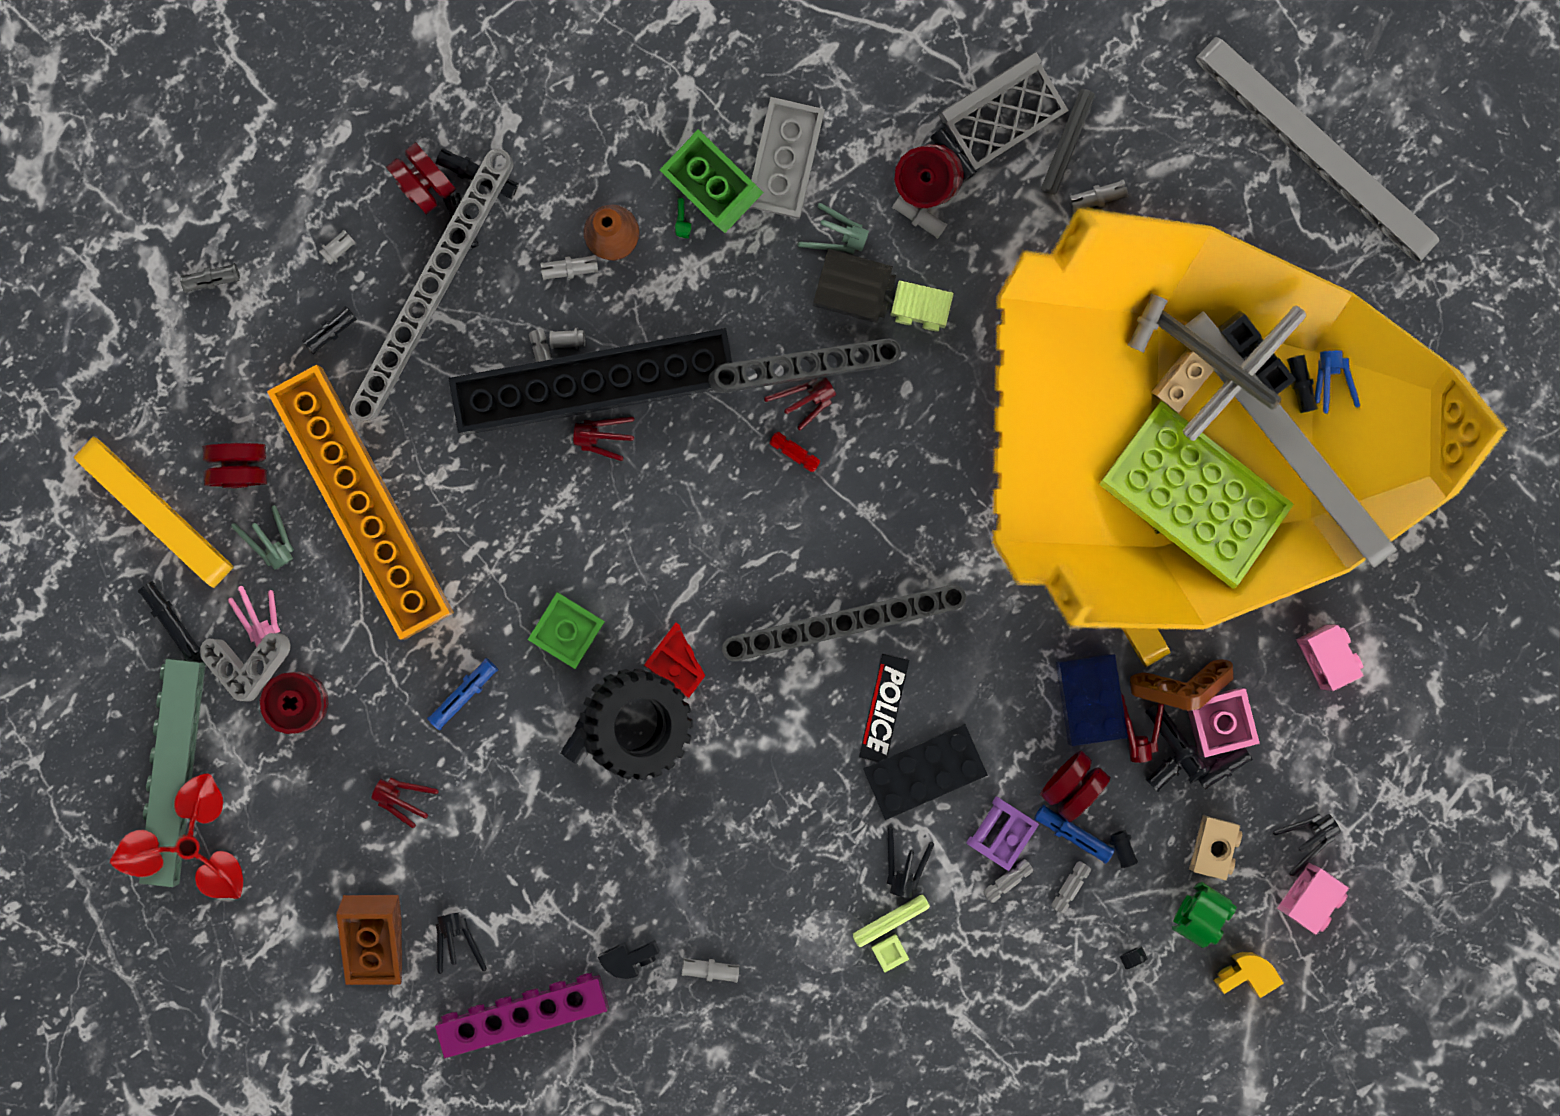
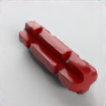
M780 432L774 433L770 439V445L777 450L780 448L783 454L798 464L802 463L803 467L810 472H814L819 466L820 460L817 457L807 454L808 451L792 440H786V436Z

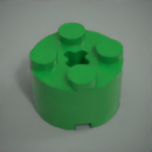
M1199 882L1193 887L1197 891L1194 896L1187 895L1181 903L1173 920L1178 925L1172 926V930L1199 947L1204 948L1210 943L1216 945L1220 941L1224 930L1221 928L1226 920L1228 921L1232 918L1237 907L1232 904V900L1207 884Z

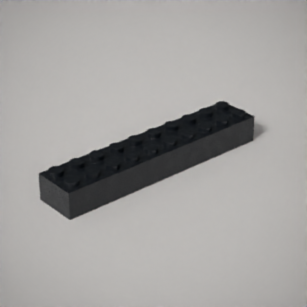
M722 328L455 376L448 379L457 430L463 436L714 391L709 384L711 372L723 364L732 363L727 330ZM719 372L718 379L720 383L729 385V376L724 372Z

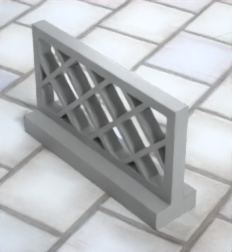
M1037 52L1027 56L938 113L957 144L963 148V153L974 170H977L1069 111L1041 65L1042 61ZM1035 72H1038L1043 81L1040 92L1026 89L1028 77ZM1023 80L1022 87L1015 86ZM1046 87L1050 94L1045 93ZM1008 89L1020 91L1017 107L1002 103L1005 91ZM1025 92L1039 96L1036 111L1021 108ZM999 96L998 102L991 101ZM1043 97L1054 99L1059 110L1051 115L1040 113ZM983 105L997 106L994 122L979 118ZM1001 107L1016 110L1013 126L998 123ZM976 110L975 117L968 116ZM1020 112L1035 115L1033 125L1028 130L1017 128ZM1039 116L1045 117V119L1038 123ZM961 119L974 121L970 137L960 135L954 124ZM978 122L993 125L989 141L974 138ZM997 127L1011 130L1009 142L1004 145L993 142ZM1016 131L1022 132V134L1014 138ZM963 139L969 140L968 147ZM973 141L988 145L986 157L976 162L971 153ZM992 146L999 147L991 153Z

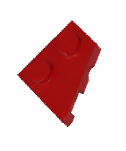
M675 622L646 661L644 667L650 672L673 682L674 687L680 689L685 697L689 699L704 679L705 674L700 664H698L692 648L686 641L680 625Z

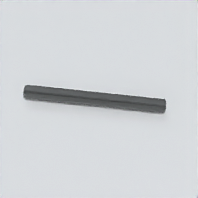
M1162 311L1157 322L1159 327L1194 351L1198 356L1269 409L1273 410L1281 401L1279 395L1167 312Z

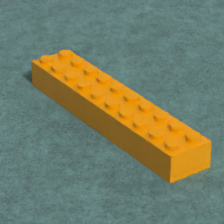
M315 365L268 390L267 393L399 639L405 640L453 614L454 612L324 369Z

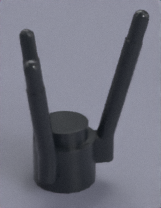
M1318 813L1310 819L1273 831V835H1279L1314 824L1311 828L1314 836L1298 849L1302 852L1317 841L1320 843L1290 871V876L1298 873L1326 845L1333 842L1335 836L1341 833L1339 825L1330 814L1321 817Z
M890 826L888 827L887 884L891 885V894L911 898L913 890H917L919 879L931 855L934 843H929L914 877L910 873L914 857L913 850H910L908 853L904 871H897L895 875L893 828Z
M459 912L437 917L438 924H435L437 930V972L439 974L443 973V936L444 939L447 938L451 964L456 965L453 937L461 935L460 929H462L481 970L486 971L487 967L468 929L466 918L460 919Z

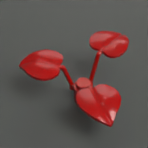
M209 773L190 779L180 788L175 797L174 807L176 814L181 818H190L188 833L181 835L176 840L175 846L158 848V839L153 833L146 830H135L121 840L110 858V864L120 872L135 877H147L157 873L162 868L163 858L160 854L161 852H177L183 859L195 857L204 863V865L197 869L195 874L196 885L204 895L212 898L239 899L242 894L243 874L237 859L228 852L216 851L208 860L198 853L199 843L196 837L193 836L195 820L204 824L210 823L219 817L223 809L221 791Z

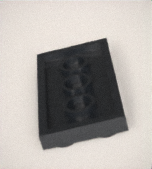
M966 724L863 768L885 820L988 776Z

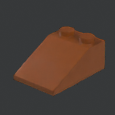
M343 895L336 916L345 984L401 985L402 918L399 895Z

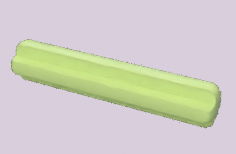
M919 895L853 933L856 944L859 947L868 944L929 909V903L924 895Z

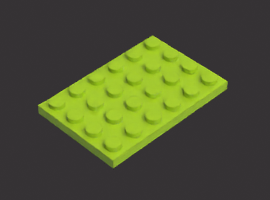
M1160 401L1099 485L1234 589L1242 581L1294 504L1205 434L1201 433L1194 441L1186 437L1183 429L1189 422L1164 402Z

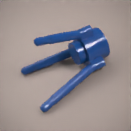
M1343 351L1320 352L1315 400L1316 404L1320 402L1324 379V413L1329 412L1331 375L1341 374L1340 369L1344 371L1355 407H1360L1358 394L1349 368V358H1343Z

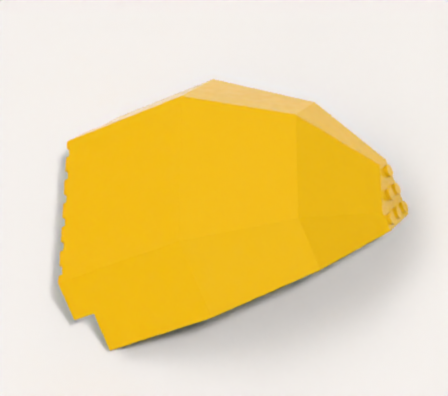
M1078 208L1052 254L1023 251L997 296V309H1002L1001 325H997L996 350H1001L1000 366H996L995 391H1000V407H995L994 432H999V448H994V473H998V489H993V514H997V530H992V543L1017 584H1042L1046 586L1070 627L1206 629L1346 574L1366 560L1235 396L1202 433L1294 504L1236 588H1231L1162 533L1155 534V529H1153L1152 525L1099 485L1151 412L1161 401L1151 391L1183 352L1189 349L1161 327L1153 331L1144 353L1128 346L1139 323L1136 320L1138 316H1142L1151 294L1167 300L1168 302L1163 310L1184 326L1204 311L1218 328L1237 312L1241 311L1256 327L1263 340L1294 306L1300 307L1306 313V318L1279 346L1274 354L1280 358L1289 371L1287 359L1305 354L1310 379L1313 378L1314 381L1312 385L1314 397L1320 352L1343 351V358H1349V368L1358 394L1360 407L1357 408L1354 405L1343 369H1340L1341 374L1331 375L1328 413L1323 412L1324 379L1317 410L1300 413L1295 389H1292L1291 384L1277 394L1281 397L1279 404L1390 541L1396 539L1457 495L1507 430L1461 371L1356 294L1212 226ZM1215 371L1210 374L1178 413L1188 422L1197 415L1224 385V382Z

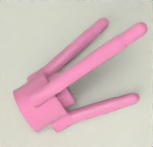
M239 586L238 590L252 620V626L234 599H228L233 611L246 629L251 642L254 641L256 647L267 634L281 632L277 623L274 592L272 590L268 591L271 625H269L268 620L259 623L243 586Z

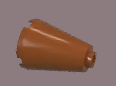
M605 205L593 211L586 220L584 239L594 255L602 259L615 261L623 259L633 252L639 239V226L633 214L624 207Z

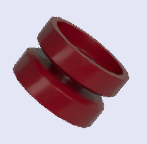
M414 142L405 150V156L414 165L413 168L409 169L398 158H395L386 168L397 180L396 184L412 203L415 201L427 215L437 206V201L428 191L431 187L440 197L445 199L456 188L423 149Z
M928 144L910 149L900 158L895 168L894 181L898 193L905 202L914 207L927 209L947 203L957 195L963 184L964 171L961 161L954 151L944 145ZM927 172L931 174V178H927Z
M226 443L202 446L203 461L209 464H221V467L208 468L203 471L204 486L248 488L249 486L267 484V470L263 467L249 466L250 463H260L266 459L265 444Z
M302 671L282 673L272 678L263 688L260 697V711L266 723L275 731L285 734L302 733L318 726L325 717L329 706L328 693L323 683L314 675ZM295 697L298 700L296 703L297 708L292 705V699Z
M1081 750L1071 756L1054 773L1039 794L1050 805L1057 804L1062 800L1058 812L1068 822H1072L1097 799L1111 779L1100 767L1089 771L1092 760Z

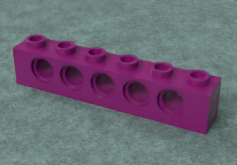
M592 973L583 974L576 977L577 982L566 984L565 980L550 984L549 990L539 992L538 988L523 992V997L512 1000L511 996L495 1000L496 1005L485 1008L484 1004H479L468 1008L469 1013L458 1016L457 1012H451L441 1016V1021L435 1025L444 1059L607 1012L609 1005L600 975L593 977ZM579 992L583 996V1002L579 1005L572 1004L568 998L569 993ZM546 999L552 1000L556 1004V1010L551 1013L544 1011L541 1006L542 1001ZM518 1007L525 1008L529 1013V1018L519 1020L515 1016V1009ZM490 1015L498 1016L502 1021V1026L499 1028L491 1027L488 1024V1017ZM470 1023L475 1029L474 1035H464L461 1031V1024Z

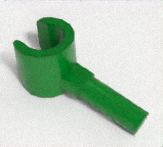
M678 198L675 234L678 237L688 239L692 223L684 222V198Z

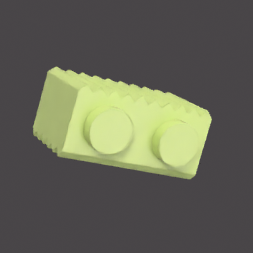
M899 281L890 316L896 317L895 322L911 325L912 321L923 323L922 328L939 331V327H946L953 293Z

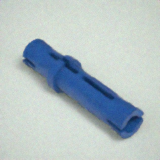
M485 658L470 675H466L463 678L464 682L427 718L435 728L441 730L475 693L479 694L483 690L482 686L498 671V668L489 659Z
M1044 804L1039 808L1034 817L1035 821L1053 830L1055 836L1059 838L1061 836L1105 864L1110 860L1115 851V848L1110 847L1072 822H1068L1064 817L1052 811Z

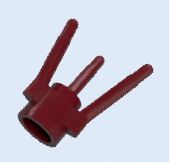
M826 377L820 380L814 378L807 383L769 395L764 398V401L769 402L810 388L807 390L809 395L784 410L785 414H789L811 400L815 405L820 403L798 425L797 429L802 430L824 408L832 404L830 399L836 396V392Z
M634 417L596 421L584 420V424L576 423L573 443L574 445L581 446L582 451H591L623 461V456L593 446L592 444L597 445L598 439L633 441L634 436L599 432V428L595 427L633 422Z
M1120 694L1119 702L1129 742L1130 761L1135 763L1151 761L1152 753L1158 752V737L1164 704L1159 703L1152 740L1150 742L1147 736H1134L1124 695Z
M390 778L388 782L380 779L371 797L372 800L379 802L378 806L388 810L411 828H415L416 824L394 808L395 804L424 819L428 818L427 813L400 800L401 791L397 787L431 794H438V789L400 782L393 778Z

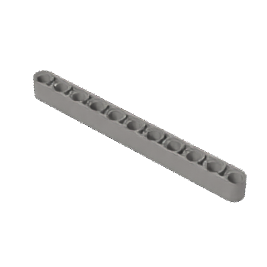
M1214 37L1199 53L1196 61L1203 70L1406 255L1416 262H1421L1436 246L1439 238L1427 225L1226 42L1218 37Z
M492 149L485 156L350 405V412L356 420L372 421L379 415L508 179L514 165L511 156L503 149ZM501 155L505 156L506 165L500 170L494 169L492 164L494 158ZM489 180L493 185L492 191L483 195L479 191V186L481 182ZM470 205H477L479 208V214L474 219L466 217V209ZM459 229L464 230L465 240L460 244H455L452 240L453 233ZM449 254L452 258V263L450 267L442 269L439 265V259L442 255ZM435 278L438 282V289L436 292L429 294L426 291V282ZM417 303H422L425 307V313L420 318H415L412 314L413 306ZM407 327L410 329L412 336L408 342L402 343L399 339V332ZM390 352H394L398 356V362L392 368L387 366L385 361L386 356ZM378 376L383 378L385 383L383 390L380 392H376L372 387L373 380ZM363 401H367L371 405V412L366 417L362 416L359 412V405Z
M1204 311L1185 325L1238 366H1241L1244 362L1242 357ZM1214 368L1215 373L1225 383L1229 378ZM1254 374L1253 377L1260 381V379ZM1242 388L1235 395L1236 399L1370 565L1375 568L1395 553L1397 549L1281 405L1278 404L1273 410L1269 409Z

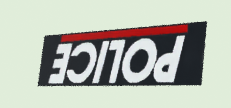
M882 654L860 749V758L877 762L887 758L910 660Z

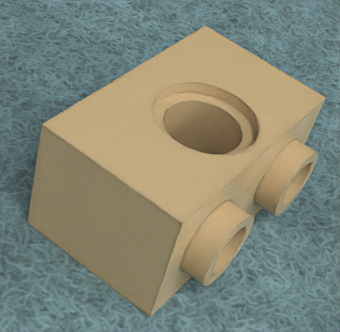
M1186 349L1151 393L1179 413L1214 371V368L1194 351Z
M1202 815L1189 870L1227 881L1228 874L1232 875L1235 867V858H1232L1234 849L1239 847L1242 839V831H1239L1240 825ZM1221 841L1224 846L1221 854L1214 856L1211 853V846L1214 842Z

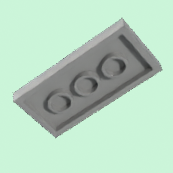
M770 97L751 179L764 193L750 208L800 219L825 109Z

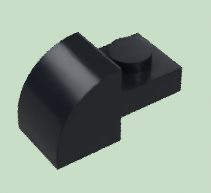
M655 940L632 951H629L626 943L623 942L600 953L598 959L602 967L612 976L630 979L637 977L639 974L636 964L640 963V966L643 967L656 960L655 955L659 954L660 950Z

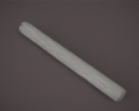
M1294 306L1240 367L1253 376L1306 318V313L1300 307ZM1228 379L1183 429L1184 435L1192 441L1196 440L1242 388Z

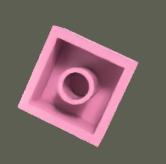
M1324 625L1296 639L1320 689L1334 691L1363 677L1361 672L1363 668L1362 661L1356 653H1352L1348 645L1351 643L1350 637L1344 628L1340 629L1339 625Z
M1235 688L1220 692L1202 708L1188 710L1199 756L1209 757L1260 744L1245 688Z
M1308 863L1277 909L1317 935L1319 931L1323 932L1331 922V917L1329 916L1333 910L1340 908L1346 901L1348 896L1346 892L1349 888L1323 869Z

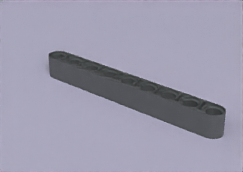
M948 585L748 632L726 639L722 646V652L724 657L730 661H741L957 610L965 604L966 593L958 585ZM951 589L957 590L960 594V601L954 606L949 605L945 599L946 593ZM922 596H929L933 601V607L928 612H923L918 607V601ZM896 602H901L906 607V613L902 618H895L891 614V606ZM869 608L875 609L879 614L878 621L873 625L867 624L863 619L864 612ZM841 615H847L851 618L852 625L847 631H840L836 626V620ZM819 621L824 625L825 631L821 637L815 638L809 634L808 628L812 622ZM786 628H793L797 632V640L792 644L782 641L781 634ZM764 634L769 637L770 646L766 650H758L755 647L754 639L757 635ZM739 641L742 644L743 652L740 656L733 657L728 654L727 645L729 642Z

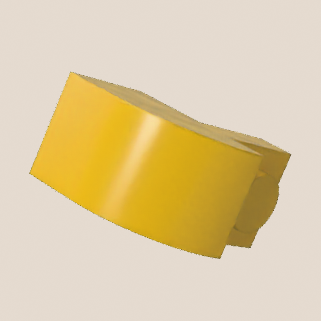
M1239 952L1232 955L1231 957L1237 966L1234 968L1228 966L1222 969L1217 974L1219 977L1213 980L1223 994L1247 981L1254 994L1259 998L1284 984L1272 964L1260 955L1252 952Z

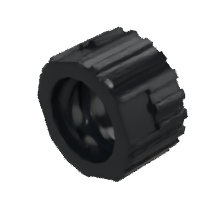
M1142 946L1120 956L1125 969L1133 968L1148 960Z

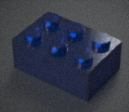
M1115 654L1056 662L1068 745L1078 746L1128 738Z

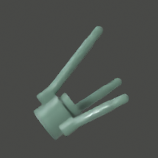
M819 203V209L847 225L844 228L826 220H821L820 222L821 225L844 234L841 242L846 243V245L798 242V246L810 249L845 251L851 254L854 253L855 249L862 252L869 230L862 228L863 225L855 223L833 209Z
M273 505L271 509L283 545L279 541L272 545L260 527L253 523V529L267 548L264 552L237 524L232 523L231 527L263 558L268 567L271 565L274 570H277L294 559L290 554L294 551V548L288 540L278 509Z

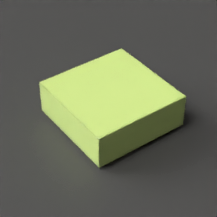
M896 934L871 946L884 972L909 960Z

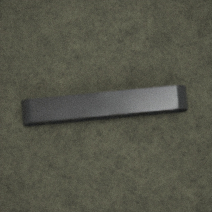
M880 339L728 363L719 366L711 372L709 384L714 391L727 393L883 368L899 359L901 348L893 339ZM881 347H886L889 350V360L881 356ZM855 351H859L863 355L864 361L862 364L855 361ZM828 355H832L836 358V368H832L828 365ZM801 359H805L810 363V372H805L801 369ZM774 363H778L783 367L784 374L782 377L774 373ZM747 368H752L756 371V381H751L747 378ZM719 372H724L729 376V385L720 383L718 379Z

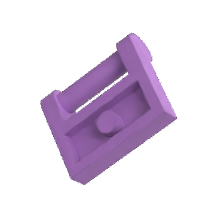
M996 796L992 802L994 804L975 835L973 837L970 836L966 844L1009 871L1039 823ZM1004 811L1010 816L988 848L982 843Z

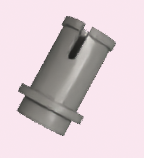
M342 230L326 246L323 244L321 246L323 249L319 253L329 264L332 262L337 263V258L356 243L345 230Z
M575 328L574 331H550L551 349L575 347L576 350H580V347H585L584 330Z

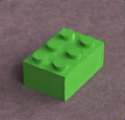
M699 129L660 169L724 233L764 193Z

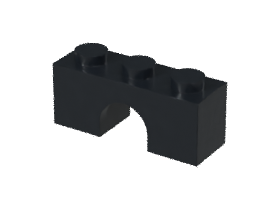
M1241 311L1218 327L1244 361L1263 341L1262 335ZM1274 353L1255 373L1260 381L1276 394H1279L1296 380Z

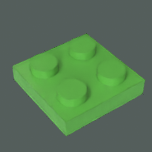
M557 592L528 640L576 669L605 621Z

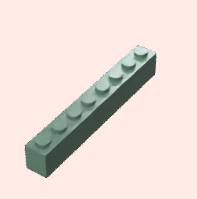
M172 658L166 659L165 664H162L160 669V680L163 681L162 692L158 693L156 701L157 708H160L159 720L156 719L153 726L156 745L150 752V764H153L152 775L148 776L146 790L150 792L149 803L145 804L143 810V819L146 820L145 830L157 837L158 848L175 846L176 840L186 833L187 819L181 818L176 814L174 801L180 788L192 779L206 666L204 662ZM161 852L160 854L163 858L162 868L151 876L140 877L139 884L165 887L179 885L182 858L177 852Z

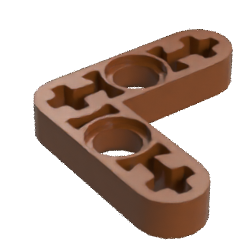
M1223 659L1214 660L1187 683L1151 673H1137L1130 678L1131 694L1139 698L1184 710H1197L1208 703L1234 679L1233 663Z

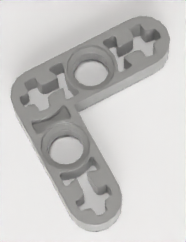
M269 633L262 639L246 663L243 664L224 640L209 638L202 643L200 656L235 700L250 702L259 695L288 655L290 641L284 634ZM260 660H262V662L264 663V670L259 675L257 672V664ZM229 663L233 666V673L230 677L226 674V667Z

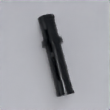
M445 148L441 149L435 162L436 165L458 174L459 178L463 179L465 177L469 180H473L480 165L472 162L471 158L467 156L463 158ZM507 179L500 194L512 200L519 183ZM485 180L480 184L491 190L493 188L492 182L489 180Z
M151 581L146 584L152 595H149L144 586L140 588L138 593L141 594L152 609V616L159 619L185 656V659L188 660L193 657L187 648L188 645L195 655L200 652V647L171 609V602L163 598L155 583Z

